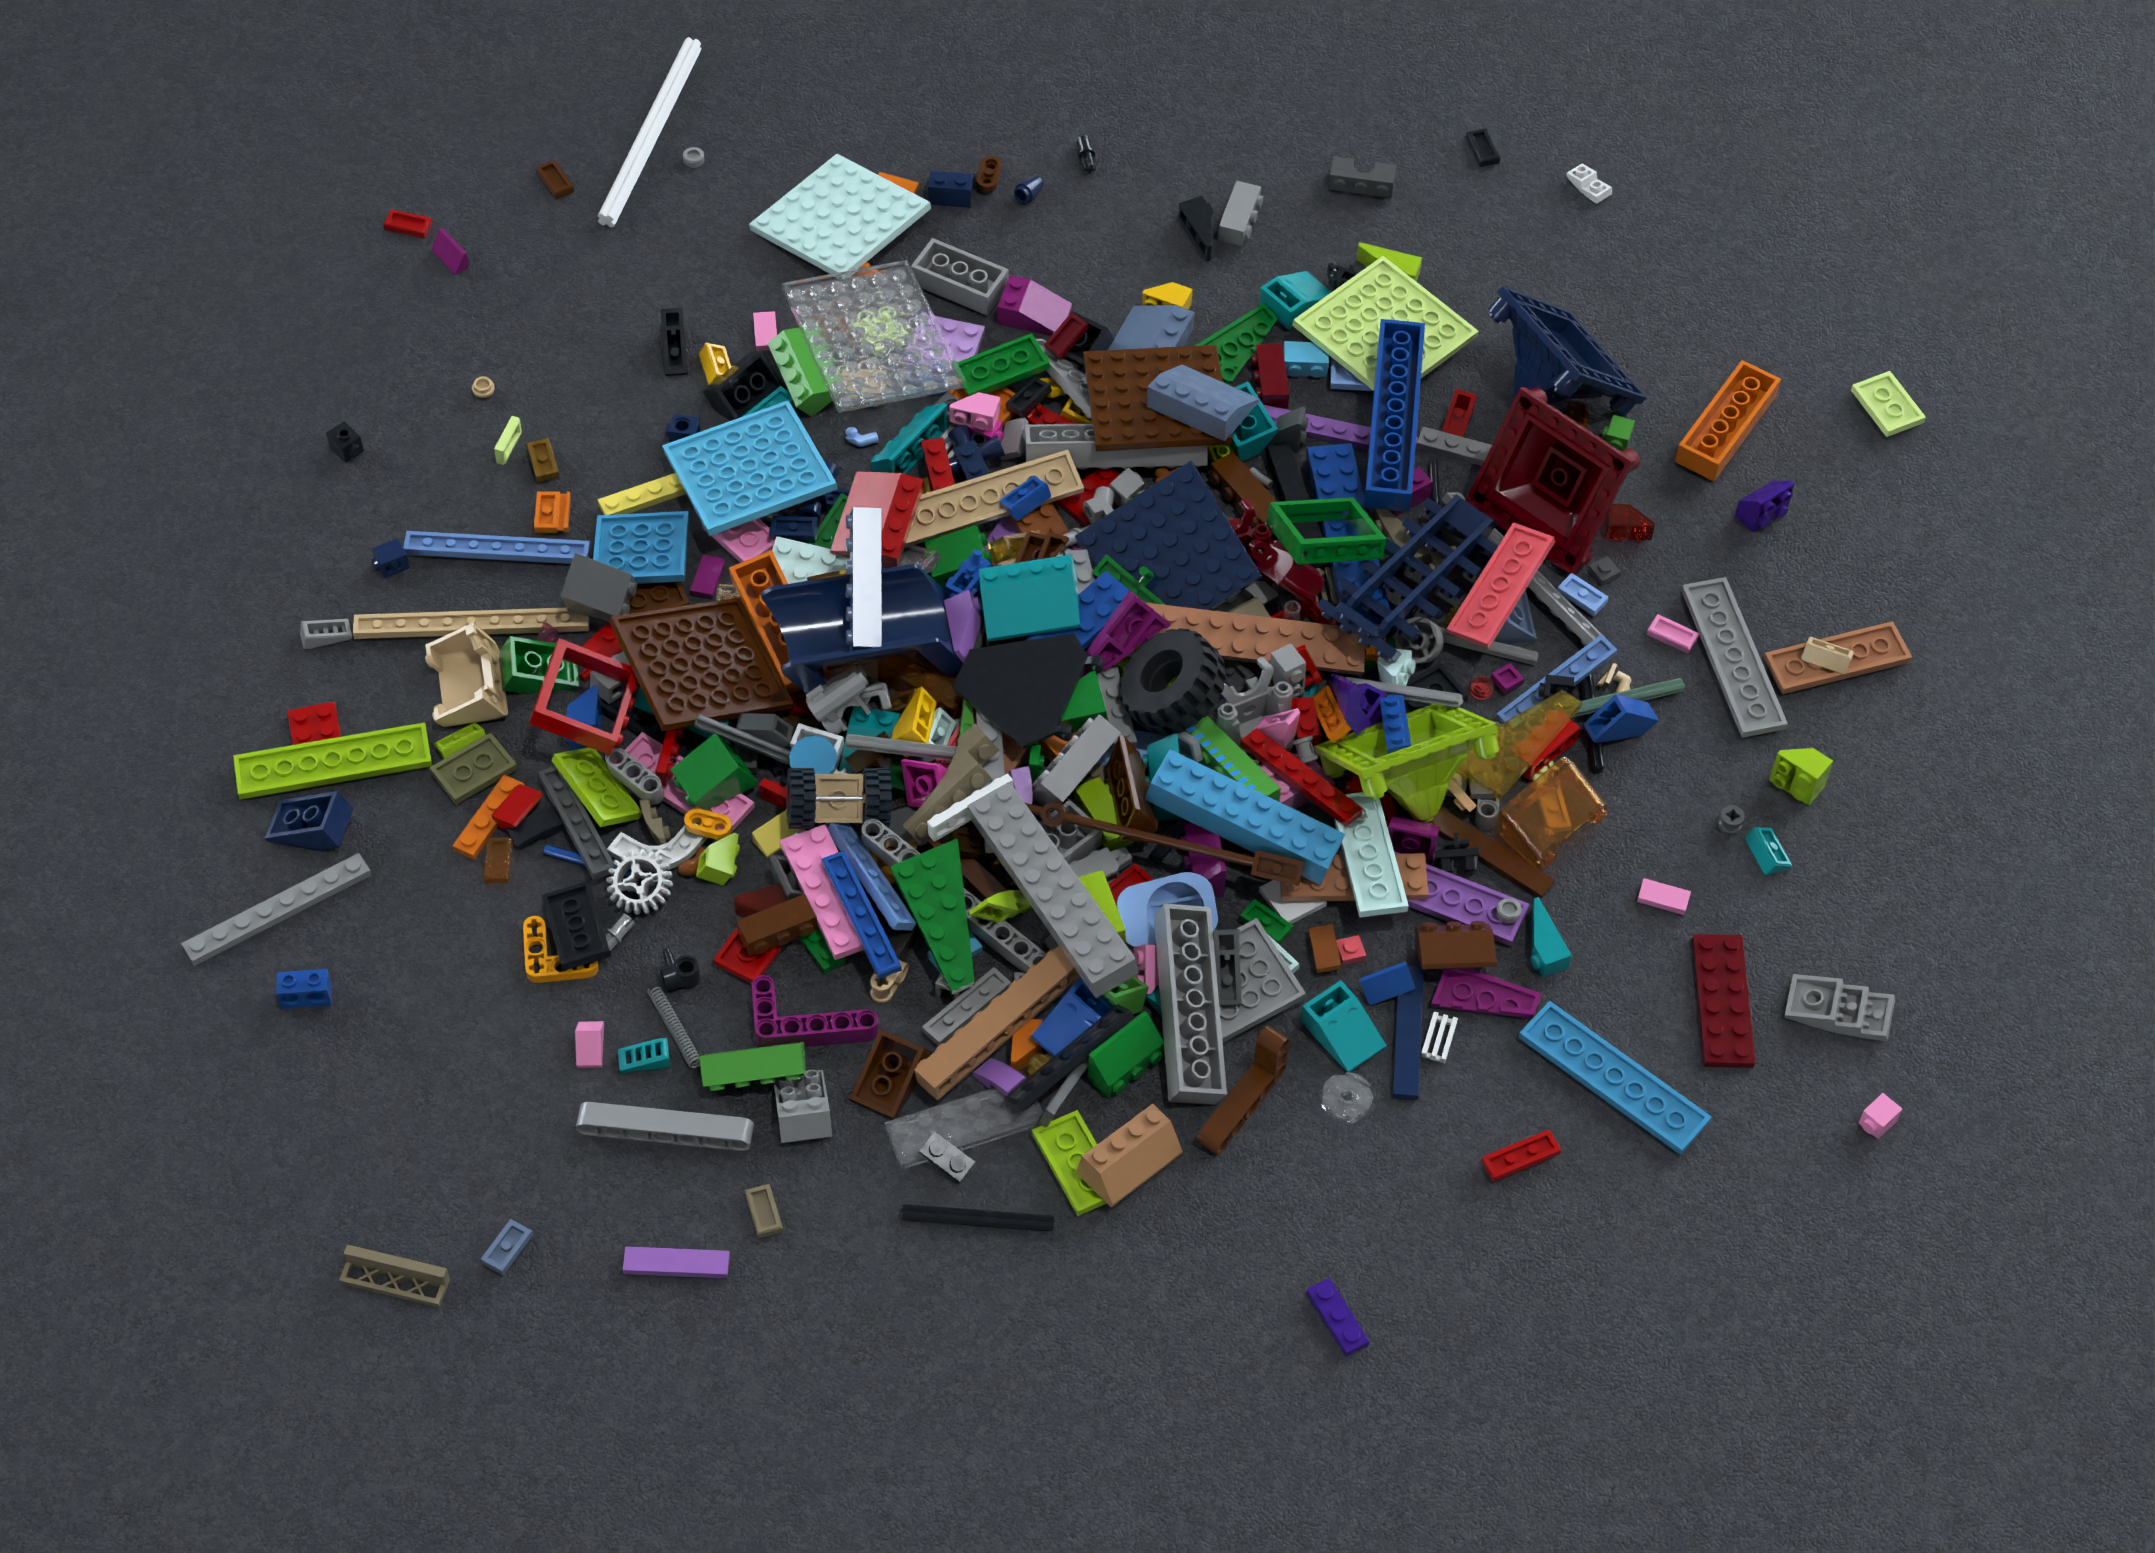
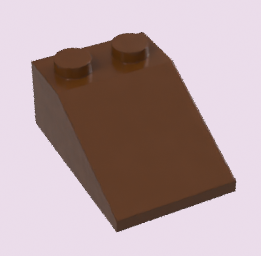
M880 1029L849 1099L895 1119L917 1084L914 1069H916L921 1060L930 1057L932 1051Z

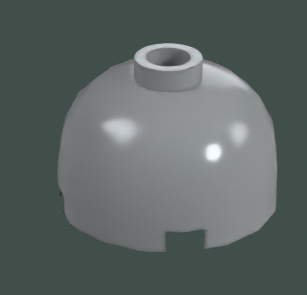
M1422 617L1408 619L1407 622L1423 633L1418 640L1412 637L1410 640H1407L1399 634L1395 640L1396 648L1411 650L1412 659L1415 660L1416 664L1432 662L1443 649V632L1430 619Z

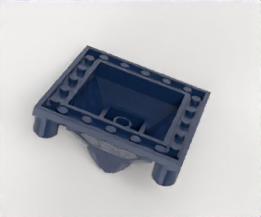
M1504 286L1496 292L1498 298L1488 308L1490 311L1489 316L1497 323H1500V321L1505 323L1510 319L1513 325L1512 334L1517 357L1513 390L1515 397L1522 387L1528 390L1532 388L1542 389L1547 396V404L1549 405L1565 399L1601 398L1606 396L1611 397L1609 401L1611 406L1609 408L1617 416H1626L1636 404H1642L1647 399L1570 311Z

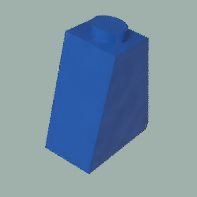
M1615 694L1583 725L1593 742L1599 743L1643 736L1659 719L1649 703Z

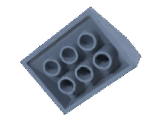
M1176 305L1133 306L1108 350L1182 347L1186 344L1194 330L1195 312Z
M1184 365L1160 373L1147 388L1148 408L1223 441L1231 435L1259 402V398Z

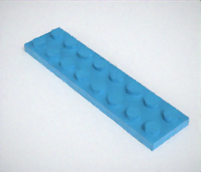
M1551 1001L1519 1033V1039L1680 1155L1711 1121L1712 1116Z

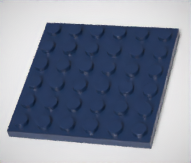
M1189 461L1075 535L1082 550L1088 551L1093 568L1099 564L1106 554L1136 580L1142 577L1139 569L1142 566L1147 567L1153 572L1154 576L1145 587L1163 603L1170 606L1213 610L1263 578L1192 461Z

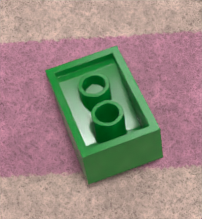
M509 636L500 650L502 690L522 694L539 693L556 644ZM562 659L552 691L578 689V665Z

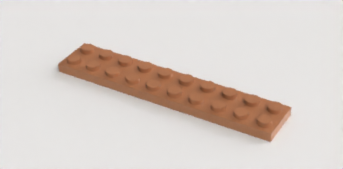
M1147 603L1171 623L1170 627L1167 629L1163 628L1156 634L1164 633L1169 629L1178 630V628L1196 631L1225 660L1257 663L1259 657H1264L1267 661H1270L1271 652L1290 643L1294 648L1305 644L1319 671L1361 676L1364 673L1365 646L1358 641L1359 636L1352 632L1349 635L1337 625Z

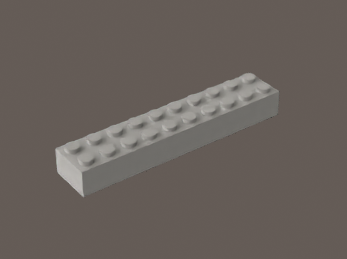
M1010 782L967 805L971 821L1095 998L1139 973L1134 955Z

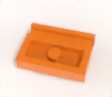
M537 492L534 520L535 533H558V531L568 533L571 504L570 492H567V494H560V492Z

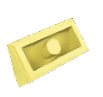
M787 809L752 832L753 843L767 858L781 849V839L790 837L796 832L806 831L805 829L788 828Z

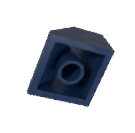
M930 171L928 183V201L930 205L971 208L975 174Z

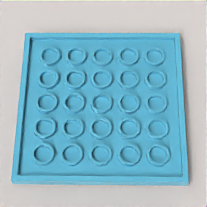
M789 401L662 445L669 463L709 536L837 490L835 479Z

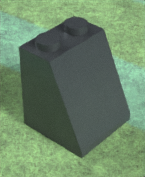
M575 553L561 598L570 612L610 622L611 616L629 614L630 605L628 603L630 597H634L636 593L637 583H635L630 573Z

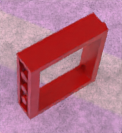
M559 638L552 652L528 724L611 755L615 745L620 746L624 735L620 731L625 729L628 723L629 716L626 715V712L632 709L635 698L631 696L633 692H637L639 682L630 665ZM562 659L626 684L611 734L546 709Z

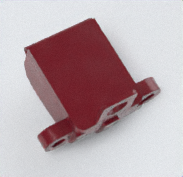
M1255 539L1250 542L1247 549L1248 554L1255 559L1254 564L1268 585L1271 586L1275 581L1308 605L1315 603L1316 596L1324 584V578L1317 569L1310 564H1297L1279 541H1271L1266 544L1259 539Z

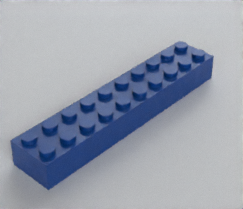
M1381 319L1364 496V507L1407 512L1410 510L1425 323Z
M1352 443L1307 447L1305 465L1313 500L1354 497L1368 515L1367 508L1364 507V494ZM1343 511L1342 515L1347 514L1348 511ZM1348 520L1318 521L1323 538L1360 536ZM1379 559L1371 560L1380 567ZM1363 560L1329 562L1328 567H1330L1338 604L1340 601L1346 604L1349 598L1342 594L1344 589L1338 586L1343 578L1359 588L1370 579L1363 573L1365 569L1360 566ZM1382 581L1372 597L1390 609L1386 590L1382 587L1384 583ZM1361 602L1355 611L1372 623L1380 625L1382 623L1379 620L1381 615L1375 611L1370 614L1360 607ZM1392 628L1387 634L1386 638L1391 636Z

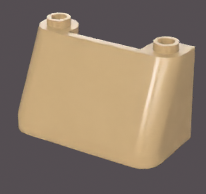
M471 623L426 644V662L429 667L434 668L439 673L442 704L434 706V712L432 713L433 719L438 725L449 727L496 720L508 714L506 692L502 690L500 651L496 642L476 624Z

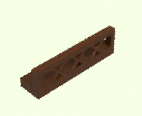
M949 834L935 842L929 837L927 839L928 850L949 842ZM960 855L963 884L982 902L997 893L1008 891L975 858Z

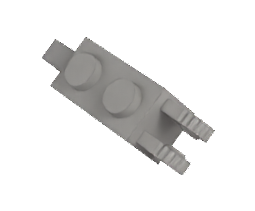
M1106 847L1091 852L1087 857L1079 861L1071 862L1069 866L1077 877L1103 870L1109 884L1119 876L1120 870L1132 863V856L1125 847L1111 852Z

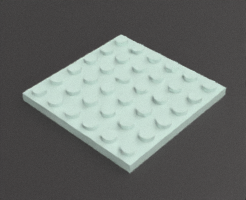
M836 154L753 220L749 226L750 231L844 281L931 209L929 201Z

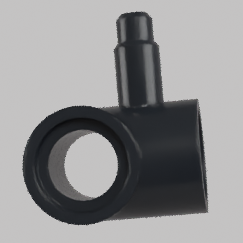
M663 949V958L666 966L659 969L666 991L679 987L683 989L696 987L700 982L697 959L690 955H683L675 961L670 949Z

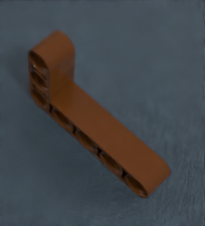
M1268 1025L1261 1031L1256 1041L1254 1063L1201 1128L1196 1138L1197 1143L1216 1155H1219L1284 1073L1290 1042L1288 1037Z

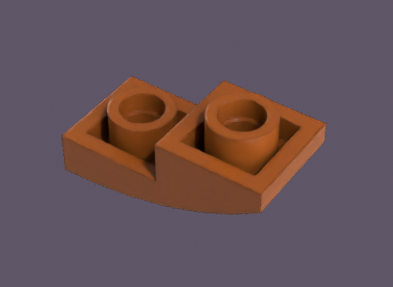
M1333 924L1309 928L1317 973L1342 969Z

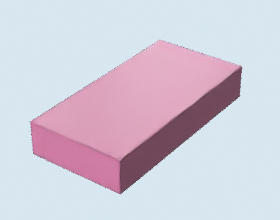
M775 311L753 313L756 351L770 350L767 343L777 336Z
M1659 614L1653 620L1646 634L1689 654L1699 637L1698 632Z
M1644 878L1637 902L1685 915L1691 891Z

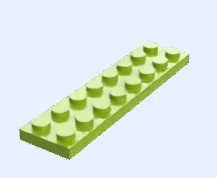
M425 722L233 755L240 800L432 766Z

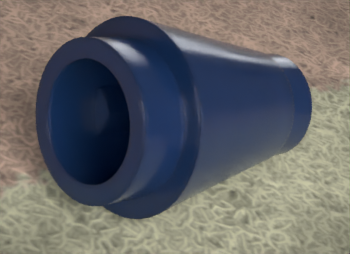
M1035 176L1018 184L1014 190V196L1020 203L1031 202L1041 187H1043L1042 179Z

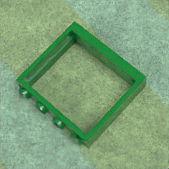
M1354 497L1269 502L1266 523L1297 564L1383 559L1386 537ZM1343 511H1348L1347 514L1342 515ZM1348 520L1360 536L1304 539L1292 523Z

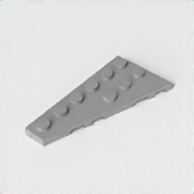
M1036 339L1050 361L1051 368L1046 371L1050 374L1052 380L1057 382L1062 387L1063 392L1073 399L1074 404L1084 411L1087 418L1091 419L1086 374L1078 370L1079 365L1074 361L1060 360L1045 349L1043 345L1047 341Z

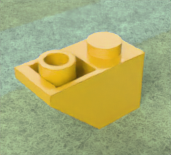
M1174 282L1145 289L1142 292L1141 306L1176 305L1188 310L1192 304L1193 289Z

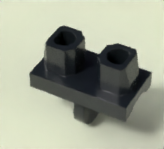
M1454 833V840L1445 841V848L1455 849L1435 851V858L1439 861L1440 869L1449 873L1455 872L1454 860L1463 859L1464 871H1477L1478 858H1481V851L1479 847L1461 849V847L1470 846L1469 839L1460 840L1459 833Z

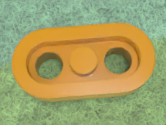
M696 808L688 811L684 817L685 827L690 833L720 840L732 833V823L726 815Z

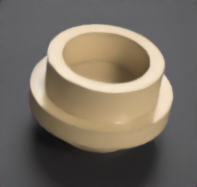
M487 377L477 378L472 385L473 394L480 398L491 396L495 390L494 383Z

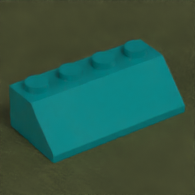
M940 403L927 406L920 413H917L913 420L906 427H903L899 434L893 440H890L879 454L872 458L870 462L871 472L903 473L907 475L924 458L921 441L941 438L948 429L947 404Z

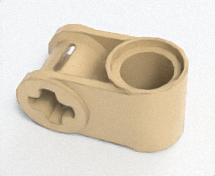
M899 960L902 971L878 979L876 973L873 974L870 980L872 987L870 995L874 1002L883 1004L892 999L898 986L907 975L908 963Z

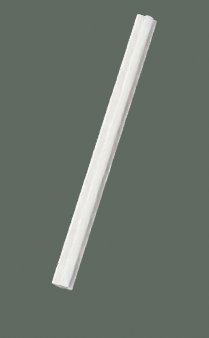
M690 37L685 39L598 214V222L601 225L607 224L610 228L615 226L701 51L699 40H692Z

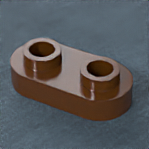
M987 156L980 163L976 186L981 192H993L998 186L1002 172V162L998 157Z

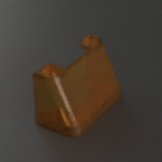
M1565 756L1505 805L1499 814L1498 835L1528 862L1541 869L1545 865L1549 866L1554 862L1557 857L1555 855L1557 846L1586 821L1591 823L1601 822L1608 813V806L1575 763Z

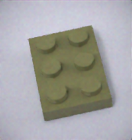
M492 733L485 735L430 767L431 774L456 805L497 782L503 775L507 776L517 770L515 761Z

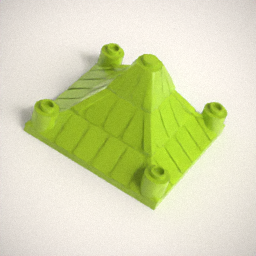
M1436 704L1406 713L1411 746L1390 754L1387 752L1383 722L1369 726L1357 735L1352 732L1334 743L1327 741L1314 746L1316 755L1320 757L1325 775H1330V778H1336L1344 775L1345 770H1349L1359 775L1364 796L1370 797L1371 800L1379 799L1384 796V792L1388 791L1414 820L1422 823L1433 820V816L1438 814L1446 795L1448 782L1466 760L1467 754L1474 749L1475 755L1481 757L1482 760L1495 757V753L1499 751L1496 738L1498 729L1495 722L1460 707L1455 708Z

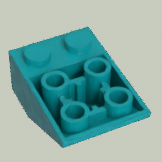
M1307 271L1277 276L1260 287L1259 306L1265 303L1276 315L1277 321L1289 330L1294 327L1292 325L1295 318L1329 295L1331 291Z
M1341 980L1302 1006L1300 1022L1347 1073L1387 1046L1358 998Z

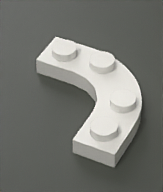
M684 825L668 843L659 846H649L620 832L607 848V851L611 857L620 862L624 861L621 857L622 854H625L628 858L631 857V850H634L637 855H639L640 849H644L646 855L653 851L655 857L660 855L663 858L662 863L669 865V870L689 860L708 837L690 833ZM640 865L642 871L657 872L651 866Z

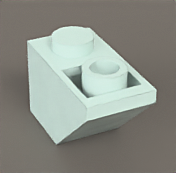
M1396 649L1402 653L1397 661L1392 659L1386 661L1379 656L1377 664L1380 681L1406 686L1410 675L1414 673L1416 667L1415 660L1412 659V651Z

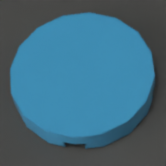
M816 735L806 736L798 740L792 747L789 755L790 767L814 768L815 774H833L837 766V752L833 744L826 738Z

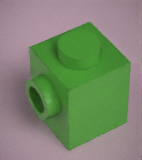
M1613 415L1610 426H1605L1602 439H1605L1609 445L1619 451L1627 449L1635 420Z

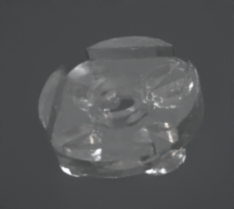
M1346 1073L1340 1076L1336 1074L1330 1077L1323 1087L1322 1107L1338 1120L1355 1123L1358 1119L1364 1117L1371 1108L1373 1094L1370 1090V1085L1366 1079L1355 1073ZM1342 1094H1352L1351 1101L1343 1100L1341 1096Z

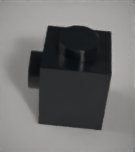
M345 421L326 432L329 447L345 463L364 451L361 437Z

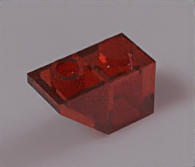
M1612 504L1604 519L1606 539L1652 540L1655 523L1631 504Z
M780 883L767 885L762 889L750 893L744 892L737 897H733L735 914L743 918L787 901Z

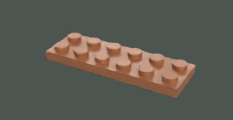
M1893 621L1819 639L1854 652L1846 674L1803 661L1801 657L1806 643L1764 654V660L1781 694L1907 664L1912 659Z
M1425 853L1395 854L1407 900H1428ZM1336 854L1321 885L1303 876L1299 886L1280 882L1281 902L1355 901L1343 854Z

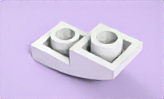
M1580 164L1567 172V177L1573 185L1596 204L1612 195V187L1598 180L1597 172L1586 165Z

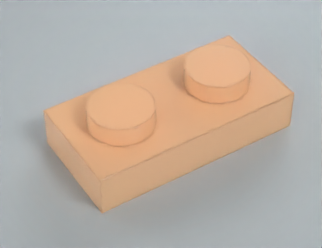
M1451 778L1448 782L1446 793L1451 791L1456 797L1453 800L1454 803L1462 811L1467 809L1470 812L1477 805Z

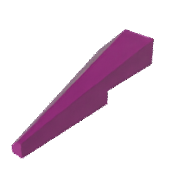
M1129 590L1090 645L1086 654L1088 657H1101V664L1104 666L1102 670L1105 671L1132 653L1135 647L1144 641L1152 639L1154 634L1163 628L1167 629L1170 627L1171 623ZM1085 667L1080 679L1091 672V670Z

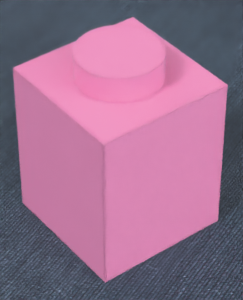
M1882 1093L1863 1111L1859 1124L1867 1133L1879 1139L1898 1121L1902 1108Z

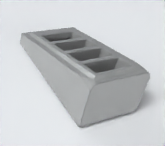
M348 619L301 621L300 636L303 649L317 648L352 639ZM338 628H342L341 633H338Z

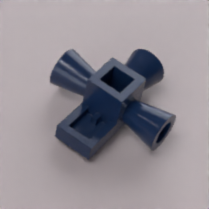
M966 426L955 427L948 433V439L955 446L953 449L956 457L949 458L953 475L962 470L966 480H971L990 474L984 460L1005 456L997 435L980 447H977L975 440L971 441L969 429Z
M824 461L835 479L839 474L838 467L829 461ZM837 488V490L805 501V504L798 512V517H818L820 521L821 509L831 510L841 493L849 496L850 490Z

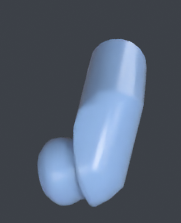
M849 427L845 430L846 440L858 447L879 442L876 432L861 435L857 433L858 431L855 427Z

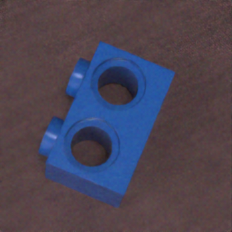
M328 969L277 972L276 995L281 1009L332 1006V982Z

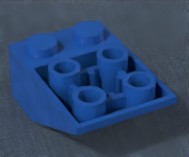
M1080 977L1066 989L1030 1037L1054 1057L1114 1006L1102 996L1095 998Z

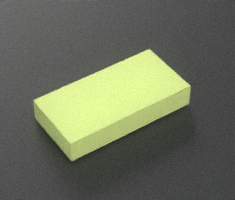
M511 416L494 448L498 464H506L522 433L518 417Z

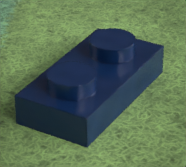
M773 516L769 532L770 539L776 540L778 536L795 541H816L819 526L818 517Z

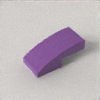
M992 1058L973 1072V1076L991 1090L995 1087L1005 1096L1026 1080L1025 1076L1012 1067Z

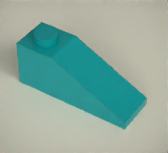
M1537 897L1534 899L1531 910L1530 960L1533 968L1538 970L1543 978L1568 969L1572 955L1541 900Z

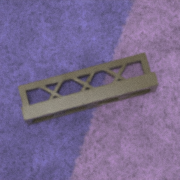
M347 1244L344 1251L346 1264L339 1279L340 1284L440 1308L450 1282L447 1268ZM352 1267L363 1269L366 1274L358 1279L348 1277ZM385 1274L388 1275L391 1281L378 1285L374 1283L372 1278ZM404 1280L413 1281L415 1287L408 1291H402L398 1288L397 1284ZM429 1286L439 1287L436 1298L424 1296L422 1290Z

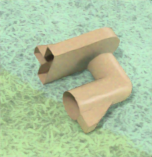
M1612 662L1607 673L1597 683L1600 686L1599 691H1605L1612 679L1617 664ZM1618 671L1613 680L1619 682L1615 693L1630 690L1631 677Z

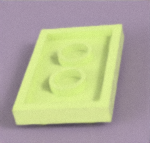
M1891 371L1852 385V393L1886 437L1925 422V415Z

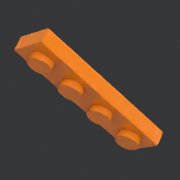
M1327 685L1313 696V700L1321 725L1327 737L1334 743L1345 738L1352 728L1345 720L1332 689Z
M503 775L452 845L453 851L475 860L498 828L497 823L491 816L492 813L517 785L525 784Z

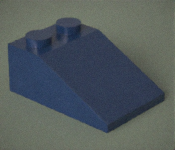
M338 791L279 800L265 839L269 842L317 850L339 847L353 808Z

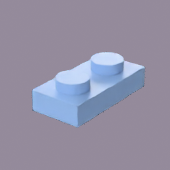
M1573 573L1557 588L1566 599L1592 616H1595L1607 604L1609 598Z

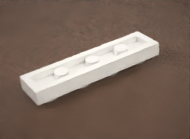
M1008 773L1001 778H996L991 784L981 790L974 791L969 797L954 803L944 812L934 815L927 821L929 837L935 842L969 822L971 817L967 805L1007 782H1010L1014 787L1013 779Z

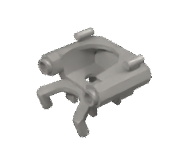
M1264 657L1257 659V664L1262 669L1259 680L1257 677L1246 680V685L1250 690L1237 693L1233 686L1229 687L1224 683V690L1221 693L1226 698V703L1218 708L1217 726L1239 747L1241 739L1251 733L1263 717L1291 710L1292 686L1284 681L1278 682L1273 687L1268 686L1274 670L1273 666Z
M854 664L826 681L827 684L823 686L820 684L807 693L806 702L819 722L823 721L822 724L827 732L838 735L843 730L846 731L848 729L847 723L842 717L846 707L861 706L868 715L871 713L869 709L871 707L868 702L872 696L879 695L883 710L892 707L887 685L884 682H877L866 687L869 684L866 679L868 674L860 664L857 667Z

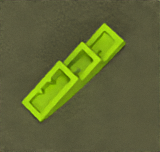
M1009 890L987 898L969 910L971 916L1001 923L1008 917L1013 918L1019 913H1025L1032 906L1020 890Z

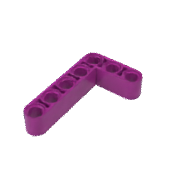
M761 975L752 982L755 1034L759 1047L804 1042L805 1047L869 1042L874 1040L879 1033L878 1016L874 1011L867 1009L777 1017L775 986L772 978ZM870 1024L871 1026L864 1027L863 1025ZM845 1026L847 1028L839 1029L838 1027ZM771 1033V1035L764 1036L763 1034Z

